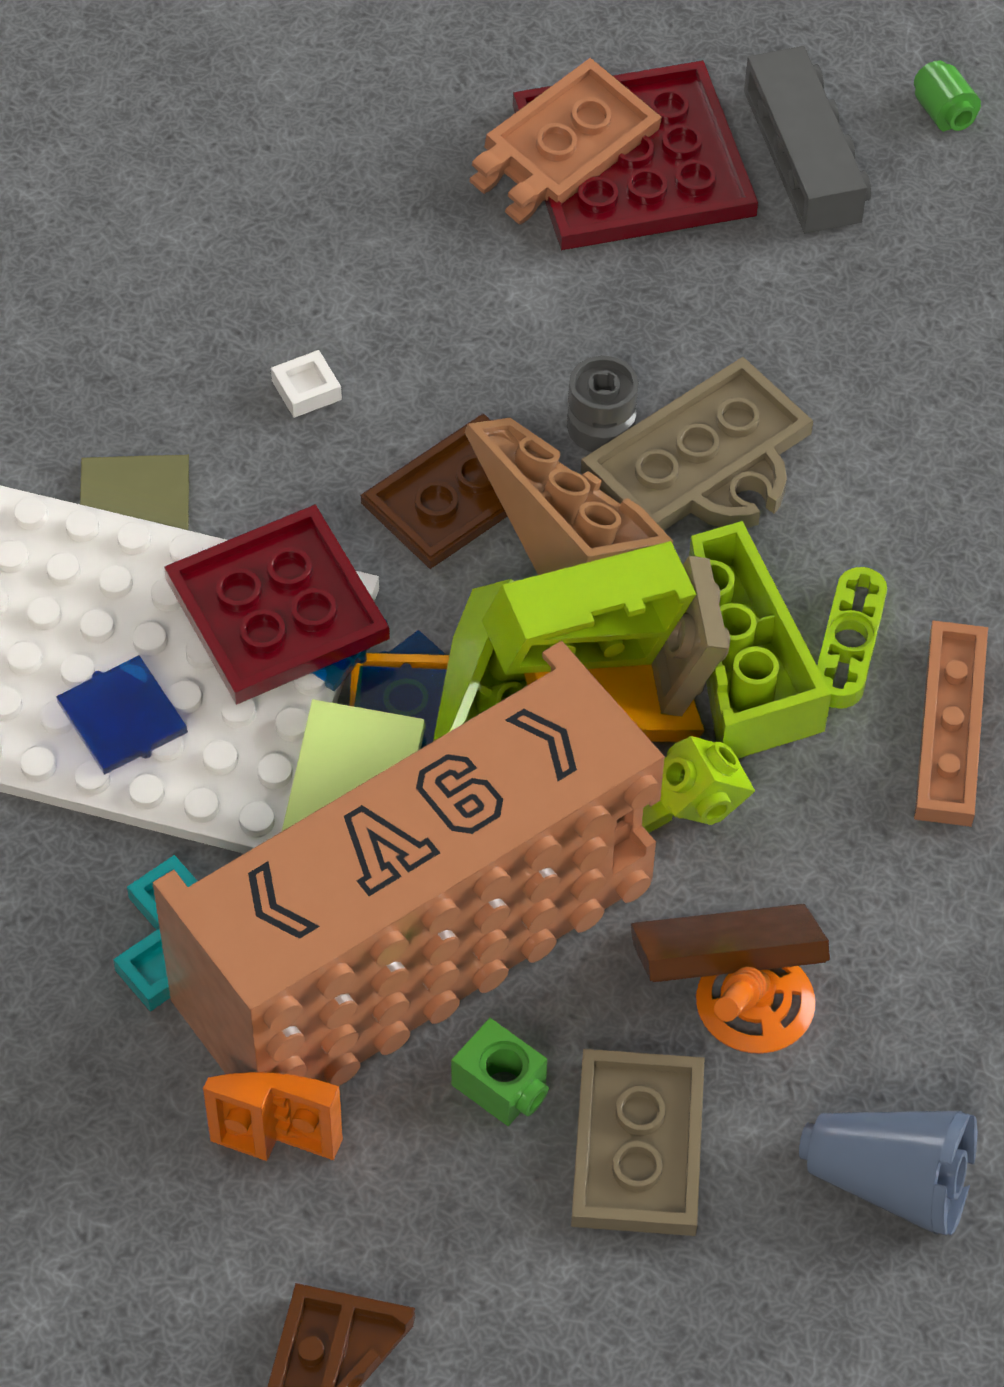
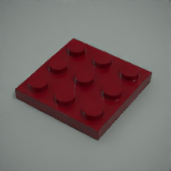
M316 504L164 566L167 583L236 705L390 639L389 625Z

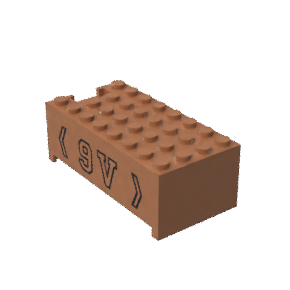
M563 641L542 652V658L551 667L550 673L191 886L187 887L175 870L153 881L171 1002L225 1074L246 1072L280 1073L316 1079L340 1086L358 1072L360 1063L377 1052H380L382 1055L395 1052L409 1039L410 1031L428 1020L432 1024L446 1020L456 1011L461 999L477 989L481 993H487L495 989L505 980L509 969L525 959L530 963L541 960L553 950L558 938L573 929L578 933L587 931L602 918L606 908L620 899L625 903H630L647 891L653 878L656 841L642 826L643 807L648 804L651 807L660 801L665 756Z

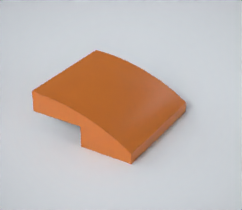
M246 1072L208 1077L203 1087L211 1142L268 1161L276 1141L334 1160L343 1140L339 1086L296 1075Z

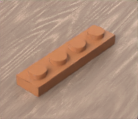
M932 621L929 637L914 820L972 827L976 804L988 627Z

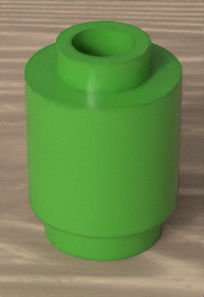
M933 61L922 67L916 74L914 79L916 99L941 131L944 132L950 129L955 131L964 130L974 122L980 111V98L955 66L946 64L943 61Z

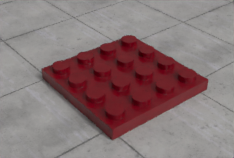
M703 60L613 75L615 79L662 117L659 130L650 137L646 135L642 137L641 144L628 154L624 155L621 153L618 156V161L602 174L590 177L579 185L578 192L564 203L556 202L549 196L548 201L544 200L561 251L757 216L758 200ZM551 86L513 92L514 112L516 113Z

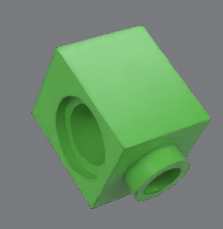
M491 1018L484 1023L451 1060V1085L506 1126H509L520 1113L526 1116L532 1115L542 1104L549 1090V1087L546 1085L547 1058ZM498 1072H509L517 1078L509 1082H499L491 1078V1076Z

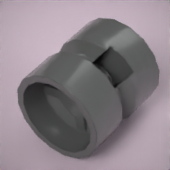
M601 355L587 358L578 363L571 372L568 393L567 429L570 438L579 447L589 452L597 450L636 425L639 381L635 370L627 362L616 357Z

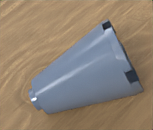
M962 1111L821 1113L815 1124L808 1122L805 1125L800 1139L799 1157L800 1159L807 1160V1169L810 1174L936 1235H952L959 1224L970 1185L965 1187L963 1185L967 1163L975 1164L978 1133L977 1120L974 1115L965 1114Z

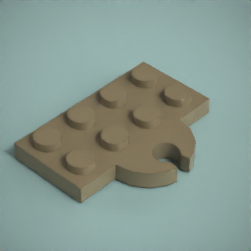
M741 357L582 458L581 473L584 474L589 471L601 479L602 482L599 489L620 504L623 500L629 498L642 507L663 531L690 513L710 525L723 527L743 521L745 527L750 528L759 525L760 510L754 503L742 500L737 494L746 490L758 492L765 499L766 509L775 514L781 506L787 482L785 463L780 454L812 434L813 420L748 360Z

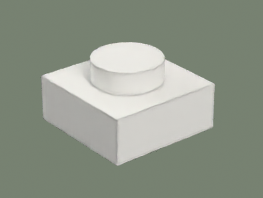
M319 350L271 367L272 382L293 418L342 400L341 385Z

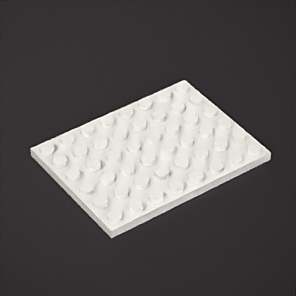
M0 485V792L245 854L282 832L312 699L337 703L348 672L334 689L326 686L327 673L325 668H322L236 705L167 583L164 566L227 541L226 539ZM356 571L375 602L379 591V576ZM343 659L330 666L345 673L351 666V663Z

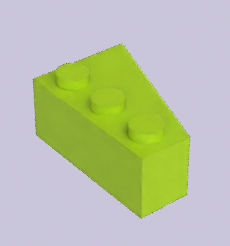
M668 541L502 584L481 621L505 675L551 672L550 665L542 658V652L560 641L564 642L587 669L651 665L695 598L696 592L672 542Z

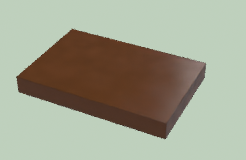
M483 413L469 423L490 421V419ZM467 424L360 495L361 504L429 569H432L508 517L465 434Z
M805 904L631 923L634 948L652 982L731 974L743 967L766 970L826 963V961L830 960L829 940Z

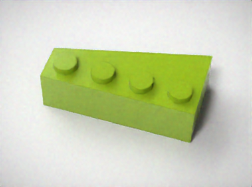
M743 521L692 535L689 556L710 559L714 582L720 588L719 605L724 628H727L730 634V647L726 658L719 662L706 681L716 742H722L730 746L739 759L825 732L831 692Z

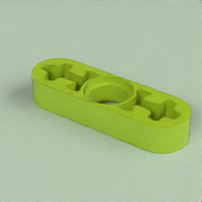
M867 567L851 568L840 576L817 664L831 692L829 707L848 708L858 703L863 696L885 605L887 583L880 573ZM858 587L868 589L862 612L852 610L855 592ZM843 630H854L859 632L866 642L858 647H846L837 641L835 635ZM839 662L849 664L847 682L843 689L833 687V680L836 677Z

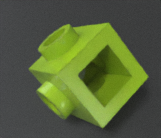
M689 736L675 743L668 750L667 756L664 758L660 801L666 810L676 818L713 825L721 822L755 792L732 748L722 742H712Z

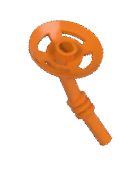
M799 966L782 968L788 974L781 978L768 969L757 970L752 967H743L725 977L721 987L720 998L713 1000L712 988L719 975L701 977L696 991V1004L704 1026L720 1042L743 1052L769 1053L793 1044L808 1029L815 1011V994L812 984ZM775 994H783V1001L780 1007L773 1012L771 1008ZM792 995H800L799 1011L794 1020L784 1028L781 1021L787 1016L791 1008ZM738 1016L747 1022L761 1023L762 1036L741 1033L729 1027L725 1022L732 1021Z

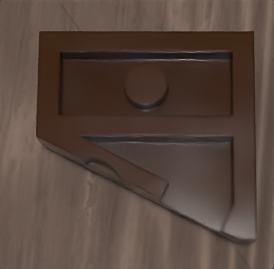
M295 1283L268 1387H361L412 1329L415 1321V1308Z

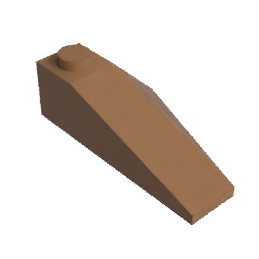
M504 418L467 424L465 434L538 575L671 541L673 544V540L642 507L629 498L623 500L620 504L599 489L602 482L601 479L589 471L581 475L559 462L560 452L513 419Z

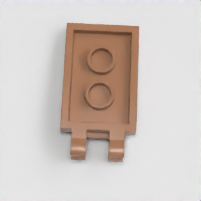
M589 58L486 134L484 147L488 151L481 153L472 161V166L478 172L470 177L469 182L485 194L497 185L504 173L509 176L517 185L508 192V197L514 203L505 209V213L520 225L534 214L542 201H548V196L556 202L560 201L561 204L578 192L579 185L590 177L599 176L618 161V156L621 153L626 155L640 145L642 137L645 135L650 137L657 132L662 117L593 59Z

